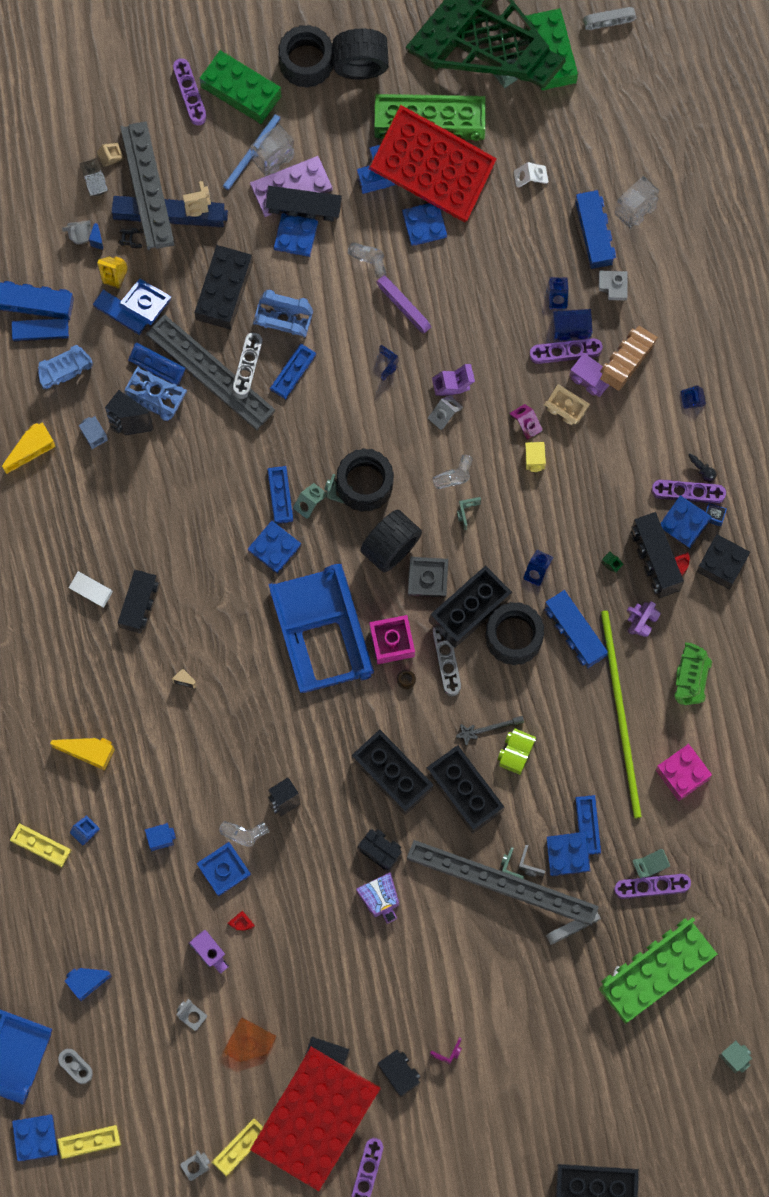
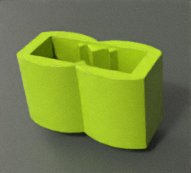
M514 728L513 733L509 732L506 737L505 743H508L506 749H501L497 758L500 761L499 766L521 775L536 737Z

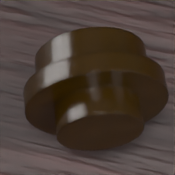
M403 670L397 675V684L402 689H410L416 683V676L410 670Z

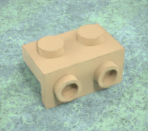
M203 181L199 182L200 192L183 195L187 216L196 217L202 213L209 212L208 205H211L208 186L204 187Z
M559 384L544 404L548 407L547 411L554 415L558 413L564 417L562 420L570 425H573V423L579 424L590 406L588 402Z

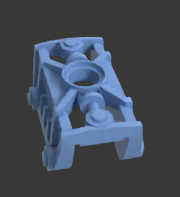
M266 290L260 297L253 325L257 324L264 326V328L269 327L306 338L313 309L305 298L298 300L275 294L273 290ZM261 304L272 306L275 311L268 313L261 307ZM281 314H285L288 316V320H278V317ZM304 314L308 315L309 318L300 321L297 320L295 315Z
M74 345L67 352L48 361L43 360L39 362L38 374L42 389H49L52 384L64 383L76 377L77 374H81L82 370L92 368L93 362L90 356L81 347Z
M138 366L125 388L127 396L146 409L160 415L164 421H168L175 415L176 410L187 393L186 389L156 377L151 372L144 371ZM141 385L143 391L137 392L131 389L130 386ZM157 386L161 388L159 394L154 395L150 392L151 388ZM161 398L164 400L170 399L171 403L175 405L174 409L164 405Z

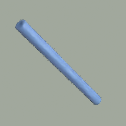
M275 114L224 183L223 187L226 190L231 188L281 118Z

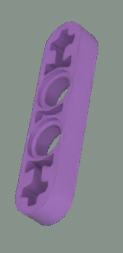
M178 59L174 62L173 69L190 121L194 125H202L206 121V112L188 61ZM180 65L184 67L185 75L183 76L179 69ZM185 80H189L192 82V85L189 88H185L182 86V83ZM191 96H195L198 99L194 104L188 103L187 100ZM194 109L198 110L199 115H201L200 119L195 117Z
M385 275L376 281L382 292L421 333L424 334L431 328L428 320Z
M584 339L535 345L530 350V360L536 364L576 360L583 355V345H586L585 354L594 358L601 354L602 343L598 339ZM592 344H595V347H598L595 352H593L592 349L587 348H591ZM578 346L581 351L579 354H572L570 348ZM554 348H559L562 354L557 357L551 351ZM546 349H549V350H548V356H549V357H546L547 354H543V353H546ZM536 351H539V353L541 354L540 358H537V356L534 355Z
M657 480L652 486V494L658 499L677 500L679 495L675 494L674 488L678 486L682 487L685 491L681 496L691 502L718 504L723 502L726 496L725 488L716 484ZM661 485L662 489H669V486H672L671 495L668 494L669 490H663L662 493H659L655 488ZM700 488L704 494L701 497H696L693 494V490ZM707 489H710L709 493H715V490H718L719 494H722L719 498H715L714 494H709V498H706Z
M685 874L627 879L617 882L614 892L620 899L684 893L690 888L691 880ZM680 878L683 879V882H687L684 888H681L680 885H674V890H671L670 879H673V883H678ZM660 880H664L668 884V888L664 891L657 888V882ZM640 882L646 883L648 891L645 893L639 892L637 885ZM631 883H634L635 894H632V890H627L625 894H622V891H618L622 884L625 888L632 887Z
M377 1138L368 1140L365 1145L352 1197H355L356 1193L360 1196L371 1197L383 1153V1144ZM374 1142H377V1146L380 1147V1150H376L374 1157H378L377 1161L372 1158H365L366 1154L371 1155V1149L368 1147L373 1145ZM368 1161L375 1165L372 1173H366L363 1169V1165ZM362 1181H366L370 1186L366 1193H361L358 1190V1184Z

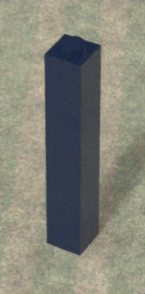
M113 196V220L141 222L136 197ZM164 199L170 224L224 227V221H228V210H225L224 203L211 202V205H208L209 212L192 217L186 215L184 200Z

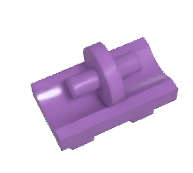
M650 601L649 603L644 602L642 606L636 604L635 608L628 607L627 612L630 614L628 621L632 622L628 629L629 633L638 634L643 637L649 635L652 628L646 625L645 622L647 619L656 622L661 614L654 608L655 603Z

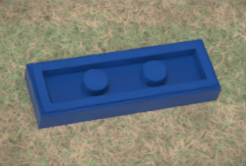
M103 289L93 303V306L140 335L148 323L120 308L121 300Z
M68 318L12 321L13 341L69 338Z
M138 343L134 344L128 361L172 384H176V386L179 385L186 369Z
M300 343L270 387V391L286 400L315 358L316 352Z
M286 466L267 468L274 522L276 524L294 522Z
M595 795L575 797L579 832H586L588 853L589 855L601 854Z

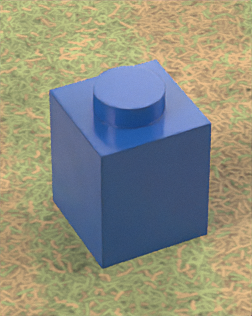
M168 823L145 829L151 852L174 845L173 839H176L173 827L169 828Z

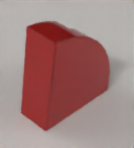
M688 552L675 557L681 575L687 571L690 557Z
M243 911L227 923L231 928L238 931H247L255 927Z

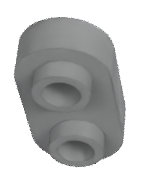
M65 1049L60 1053L58 1058L59 1064L76 1082L86 1084L92 1079V1068L74 1050ZM68 1056L73 1058L71 1063H66ZM82 1070L87 1072L85 1077H80L79 1075Z

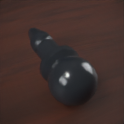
M691 453L688 454L691 462L699 469L698 473L702 474L704 481L712 482L716 479L717 473L714 468L709 467L708 463L704 465L697 456Z

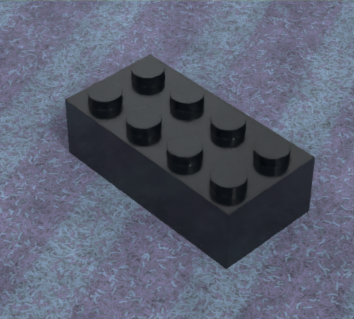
M216 245L194 312L197 321L232 329L253 265L252 254Z
M653 512L634 519L630 536L632 541L637 543V554L640 560H644L646 565L644 566L646 576H650L652 580L651 588L653 593L657 594L660 599L681 591L684 580L657 513Z
M485 565L431 613L428 622L456 648L493 614L495 609H498L510 599L512 591Z
M380 729L351 755L352 761L404 815L410 812L433 790L434 785Z
M458 745L426 767V773L472 834L504 811V805Z
M558 1164L556 1169L555 1197H638L639 1169Z

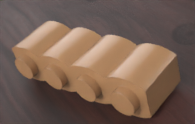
M641 326L631 329L627 336L628 340L621 342L618 347V353L614 351L609 359L610 363H605L600 371L602 373L600 379L618 391L622 389L627 380L649 354L658 339L657 336Z

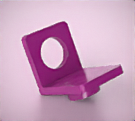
M526 404L510 412V416L518 421L526 439L532 438L543 430L534 410Z
M459 1037L450 1058H446L434 1051L430 1052V1056L451 1064L453 1058L457 1059L462 1050L459 1047L462 1038Z

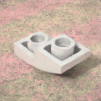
M79 571L69 586L71 590L103 608L113 592L111 589Z

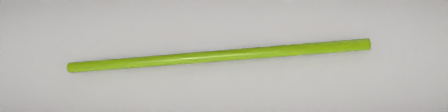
M601 611L634 818H641L608 611Z

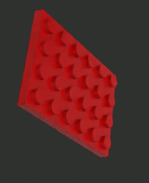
M400 105L368 169L465 223L497 158Z
M311 1046L250 1150L317 1191H320L380 1091V1087Z

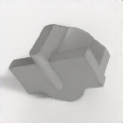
M88 220L68 223V226L63 227L62 231H68L69 239L76 245L89 242V236L92 231L91 222Z

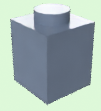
M95 416L84 419L79 425L80 431L91 449L108 441L106 433Z

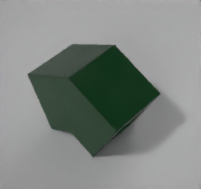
M610 551L601 561L606 568L615 573L624 565L618 556Z

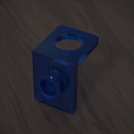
M550 277L549 308H568V278ZM560 295L564 298V301L561 304H556L553 298Z
M380 345L379 352L391 360L381 374V380L384 381L389 374L392 375L396 371L398 355L385 346Z
M536 550L528 563L523 579L540 586L554 557ZM530 571H537L540 577L538 579L532 578Z

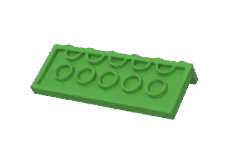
M375 94V138H384L398 107L403 105L463 140L478 141L485 139V96Z
M693 917L690 920L683 919L677 924L678 929L674 932L671 929L662 935V941L658 943L655 940L647 947V952L644 954L639 952L632 958L633 962L631 964H623L616 970L618 973L612 977L610 974L601 981L603 985L599 988L600 992L625 1024L717 955L716 951L694 925L695 919Z

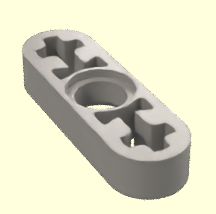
M633 7L621 8L587 15L583 18V23L586 30H593L632 22L636 19V14Z
M598 912L595 916L593 924L601 919ZM574 920L550 932L546 937L550 945L589 925Z

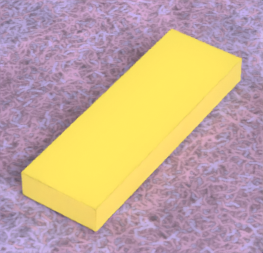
M20 823L10 839L14 844L61 868L71 852V849Z
M254 1118L212 1163L227 1176L251 1152L250 1148L263 1126Z
M117 1125L57 1139L61 1159L121 1145Z

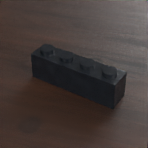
M268 185L264 210H268L270 214L286 212L287 216L298 217V214L305 215L307 219L323 217V221L334 222V219H338L340 215L342 195Z

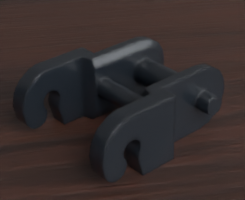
M143 229L119 230L122 236L118 244L121 246L129 245L130 248H142V244L136 245V243L132 242V235L142 234ZM126 234L130 235L129 241H125Z

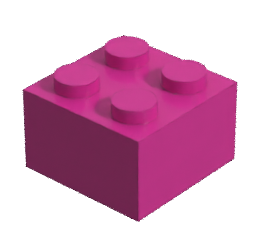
M407 615L369 622L377 665L415 657Z
M689 744L659 764L655 770L678 801L710 780L712 776L711 772Z

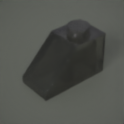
M97 158L79 163L90 196H100L108 191Z

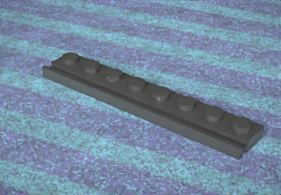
M147 121L128 124L129 126L126 127L122 125L120 126L147 250L155 247L158 249L174 246Z
M165 314L146 333L153 342L181 366L185 367L191 375L256 431L275 413V409L251 388L246 398H235L232 394V388L236 375ZM244 383L240 384L239 392L243 391Z

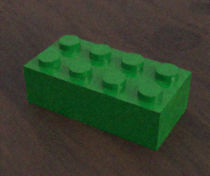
M561 8L525 15L548 44L550 50L564 57L566 61L545 89L541 88V91L577 83L578 71ZM524 23L525 30L530 31Z
M221 50L199 78L201 88L259 124L263 123L282 97L280 86Z

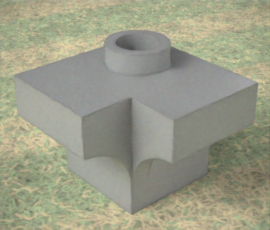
M599 271V291L606 292L608 300H627V271Z

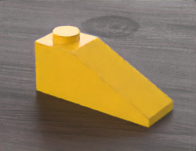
M119 257L99 259L98 267L102 283L120 289L128 270L127 263Z
M43 422L30 426L28 431L24 433L2 465L6 474L56 447Z
M96 738L52 740L50 743L52 748L104 771L115 750L111 745L112 742L101 738V740Z

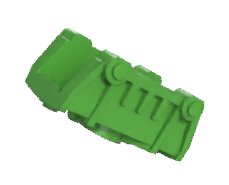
M685 642V648L676 676V686L678 687L675 692V700L682 705L698 704L705 701L706 695L704 691L708 670L712 667V660L707 656V652L703 648Z

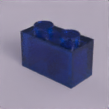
M591 309L553 311L554 339L564 341L576 337L578 339H587L592 336Z

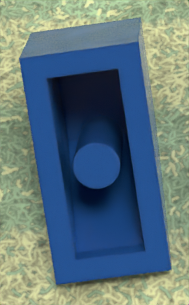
M79 968L78 970L73 969L66 975L67 979L64 981L78 999L82 1001L112 976L106 970Z

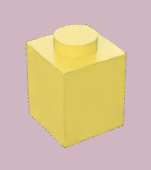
M544 442L525 443L526 470L540 472L542 469H545Z

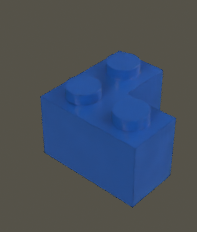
M380 145L370 147L371 162ZM369 166L357 169V179L362 194L396 185L369 170Z

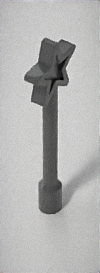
M519 716L510 721L475 730L474 725L466 728L461 724L462 732L456 735V738L464 739L467 746L470 739H478V736L475 734L510 725L523 724L524 719L523 716Z

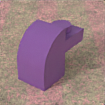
M464 364L456 371H442L432 378L436 396H449L470 390L469 385L475 382L471 364Z

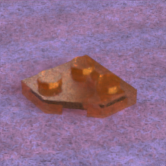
M241 1017L222 1053L240 1063L268 1054L277 1036Z

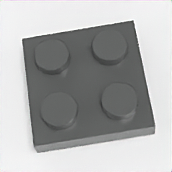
M410 557L408 596L446 598L448 559Z

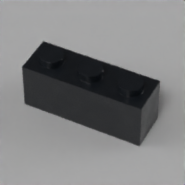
M134 570L117 622L119 628L140 634L142 629H146L149 619L147 618V613L152 611L154 605L152 598L154 593L158 592L160 586L157 575Z
M289 777L268 789V802L274 814L279 813L282 817L300 805L299 793Z

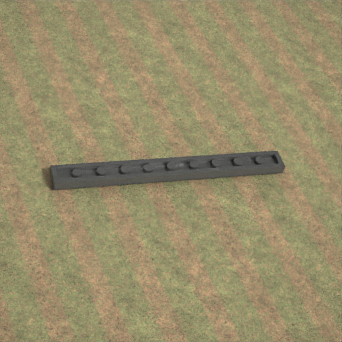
M416 840L413 841L407 856L409 861L592 926L599 908L597 905Z

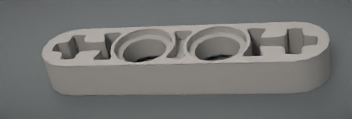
M249 333L245 339L232 388L233 396L238 399L246 398L250 391L262 345V338L257 333ZM252 340L256 341L254 349L250 348ZM252 355L254 360L247 361L244 356ZM246 370L250 373V376L243 377L240 372ZM244 383L243 391L239 392L240 384Z
M433 627V638L443 689L447 695L456 696L461 690V682L454 647L448 641H441L440 633H436L437 630ZM446 645L451 651L449 654L443 655L439 651L440 647ZM445 664H452L454 671L446 673L443 667ZM456 676V678L452 679L453 684L458 686L455 688V691H451L450 688L447 689L450 685L449 678Z

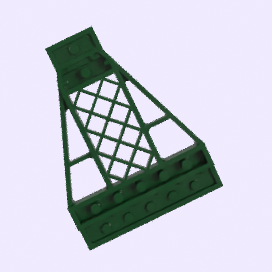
M444 0L405 47L407 52L420 58L423 64L434 70L445 68L513 76L521 81H529L543 89L566 63L564 57L550 50L548 44L513 0H507L510 5L501 15H496L487 10L494 0ZM515 11L530 31H526L506 19ZM486 22V27L476 29V24ZM500 30V34L490 36L491 31ZM488 34V37L478 39L477 35ZM475 35V40L465 41L466 37ZM514 37V42L505 44L504 39ZM502 40L501 45L492 47V42ZM489 43V48H479V45ZM529 45L525 50L519 51V46ZM455 47L469 53L462 63L445 61V59ZM516 47V52L506 54L507 49ZM503 50L504 55L497 57L493 55L494 52ZM477 57L492 66L470 63ZM518 58L516 62L513 64H509L507 61L510 59Z

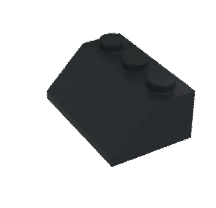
M120 390L116 392L105 407L110 428L117 434L121 432L126 436L152 432L154 429L150 411Z

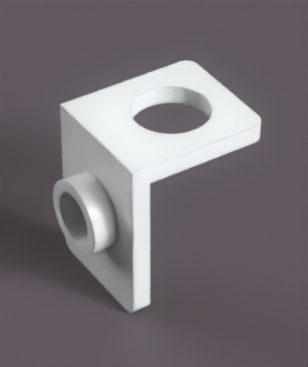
M527 162L514 170L516 187H521L530 181L548 183L546 167L543 165ZM521 171H524L525 177L520 181L519 175Z

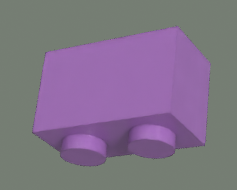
M585 353L570 370L571 380L578 385L581 384L586 387V390L593 396L597 395L600 397L609 386V384L600 379L602 376L600 371L603 366Z

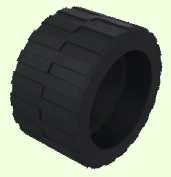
M299 25L287 31L281 38L280 45L278 46L280 70L284 78L291 84L305 88L315 87L323 83L330 76L333 70V44L326 32L312 25ZM308 45L319 49L323 53V58L314 66L300 67L290 61L289 55L294 49Z
M356 28L341 32L333 39V67L335 73L339 76L353 80H363L378 77L388 70L387 37L380 31Z
M363 448L354 450L350 454L348 453L341 460L337 469L336 489L340 499L351 509L361 512H369L380 508L390 498L393 490V467L382 453L373 449ZM360 466L372 467L382 475L383 484L378 491L372 494L356 493L347 484L349 472Z
M394 510L383 518L362 543L360 552L383 573L388 572L411 551L421 537L422 530L401 510Z
M520 602L503 604L498 609H495L489 617L485 634L487 648H489V652L495 659L504 664H525V662L531 661L539 653V649H541L544 638V624L537 611L527 604L525 605ZM510 618L525 621L533 631L531 643L527 647L517 650L503 646L497 639L499 624Z

